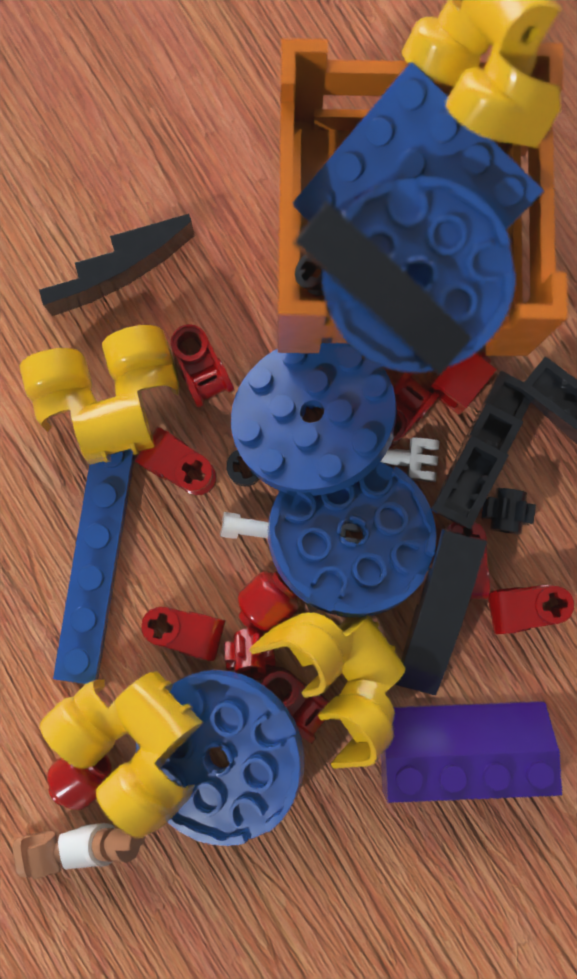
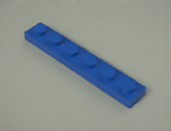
M131 449L110 454L111 462L105 463L103 461L92 465L89 464L53 676L55 680L86 684L98 680L135 460V455Z

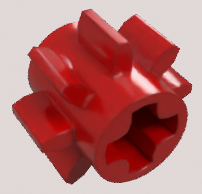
M254 628L239 630L234 634L233 642L224 643V658L227 671L235 670V673L245 675L254 680H260L267 674L266 667L272 668L276 666L274 649L252 654L249 650L264 635L261 630Z

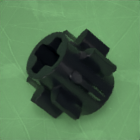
M496 488L495 498H486L481 518L491 519L490 530L509 534H522L523 525L534 524L536 504L527 503V492Z

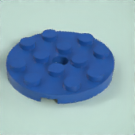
M418 176L413 179H404L379 185L359 198L346 211L343 216L404 272L413 263H421L429 269L431 280L429 285L423 290L471 337L470 341L448 367L467 359L492 338L509 309L515 286V273H513L512 256L509 247L511 242L498 216L485 201L457 183L441 178ZM323 270V292L329 314L343 338L356 351L372 362L390 369L405 372L433 371L367 314L368 311L331 280L332 277Z
M321 343L319 353H278V349L261 359L240 384L232 405V436L236 448L248 468L267 485L286 493L288 491L311 493L312 496L329 494L345 489L363 479L386 455L394 438L393 432L396 424V415L398 414L397 402L391 380L385 369L361 355L350 344ZM307 407L310 409L315 407L324 409V414L319 421L308 423L303 420Z
M380 462L360 481L333 493L312 496L311 493L293 491L286 493L279 491L270 512L268 544L273 563L279 575L299 598L316 609L342 617H364L367 615H377L396 607L420 586L425 579L432 557L435 555L436 526L430 505L417 484L398 467L395 466L393 469ZM345 524L358 526L363 534L362 540L356 544V542H349L344 537H341L342 526Z
M223 670L202 671L188 675L175 682L170 693L181 706L189 703L193 707L192 711L203 724L161 767V770L176 785L181 787L195 785L190 799L167 823L194 840L219 846L244 844L249 839L271 831L280 823L294 804L304 776V749L298 727L292 715L272 691L256 680L235 672ZM136 743V752H137L138 749L140 748V746ZM222 746V750L226 753L230 764L227 767L215 765L210 758L211 748Z

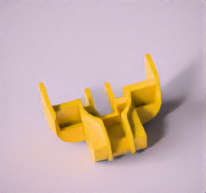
M448 0L438 18L424 17L416 22L402 49V55L408 63L412 61L429 79L454 87L446 101V107L450 114L469 130L485 138L537 148L561 111L560 86L529 77L536 62L538 47L562 9L553 0ZM491 44L493 48L485 69L477 68L481 55L483 53L487 54Z
M138 325L127 327L114 332L102 342L107 368L115 381L116 397L97 402L91 391L92 381L87 361L77 349L54 348L43 350L28 356L19 365L25 393L33 403L35 418L38 423L48 432L52 427L49 416L70 411L79 447L85 460L90 465L103 461L105 463L111 462L110 454L131 449L133 454L136 455L139 454V451L155 447L141 391L158 386H168L173 394L177 396L179 394V380L172 352L164 331L158 326Z
M308 612L275 625L249 650L252 654L280 647H289L303 667L314 664L319 674L301 692L304 697L317 696L323 693L342 672L347 679L346 685L340 695L334 697L318 714L320 720L340 719L353 738L330 764L334 769L370 766L389 747L394 737L392 723L395 718V710L385 693L403 676L405 666L394 652L395 646L390 645L379 630L380 624L378 621L374 622L370 616L348 617L338 627L326 616L315 612Z
M158 671L147 673L132 683L109 708L97 695L105 687V679L88 682L73 697L60 701L40 721V730L49 746L62 759L78 768L95 766L113 748L115 741L126 733H129L140 746L130 762L118 766L96 789V797L106 815L118 828L135 838H143L163 827L190 799L195 785H188L186 787L176 785L166 776L161 767L203 722L192 711L193 707L189 703L183 706L180 705L170 693L173 684L170 681H166Z

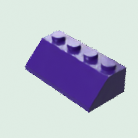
M544 701L393 707L395 710V718L392 723L394 737L389 747L381 755L382 792L388 803L562 796L560 751Z

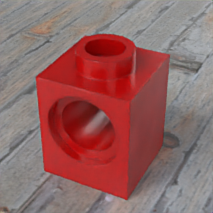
M478 350L467 359L447 367L430 386L428 391L430 393L436 391L440 395L438 399L460 415L497 369L490 365L491 359L483 351Z

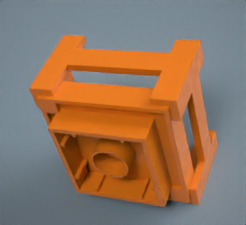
M281 38L278 353H319L321 343L349 344L336 328L329 314L324 295L315 296L309 293L295 279L296 266L305 254L293 244L310 222L293 206V201L370 111L367 109H323L324 95L382 96L409 65L407 61L328 60V39ZM540 43L536 62L529 77L560 86V94L564 89L563 43ZM479 62L477 68L485 69L487 62ZM431 80L449 97L454 87ZM553 124L537 148L493 140L520 168L521 156H525L528 151V175L545 192L529 207L530 298L525 304H523L522 215L506 231L511 242L509 247L512 256L513 273H515V286L513 297L503 322L492 338L485 344L486 356H528L568 319L567 272H556ZM317 269L312 277L317 278L321 270Z

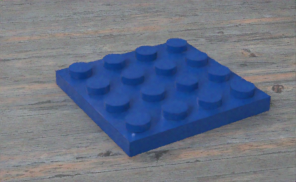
M411 61L293 201V206L309 222L326 202L333 206L340 214L344 215L359 198L379 185L387 182L413 179L418 176H428L457 183L475 193L495 212L507 231L545 191L492 139L485 138L459 123L446 107L448 96ZM413 263L406 268V273L422 289L429 285L431 274L425 265Z

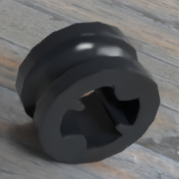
M304 255L296 266L295 279L309 293L315 296L324 295L323 270L309 257ZM317 269L321 270L317 278L312 277Z
M238 450L234 451L229 456L226 466L230 479L239 486L249 487L256 484L260 479L252 471L250 472L253 476L247 479L242 477L241 472L233 471L234 464L240 465L238 459L242 458Z

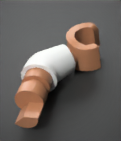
M108 823L89 824L59 835L58 842H56L53 831L34 833L18 838L13 844L12 850L16 872L20 877H32L35 880L60 872L61 863L65 870L95 866L102 867L111 864L113 861L130 862L136 858L145 837L135 838Z

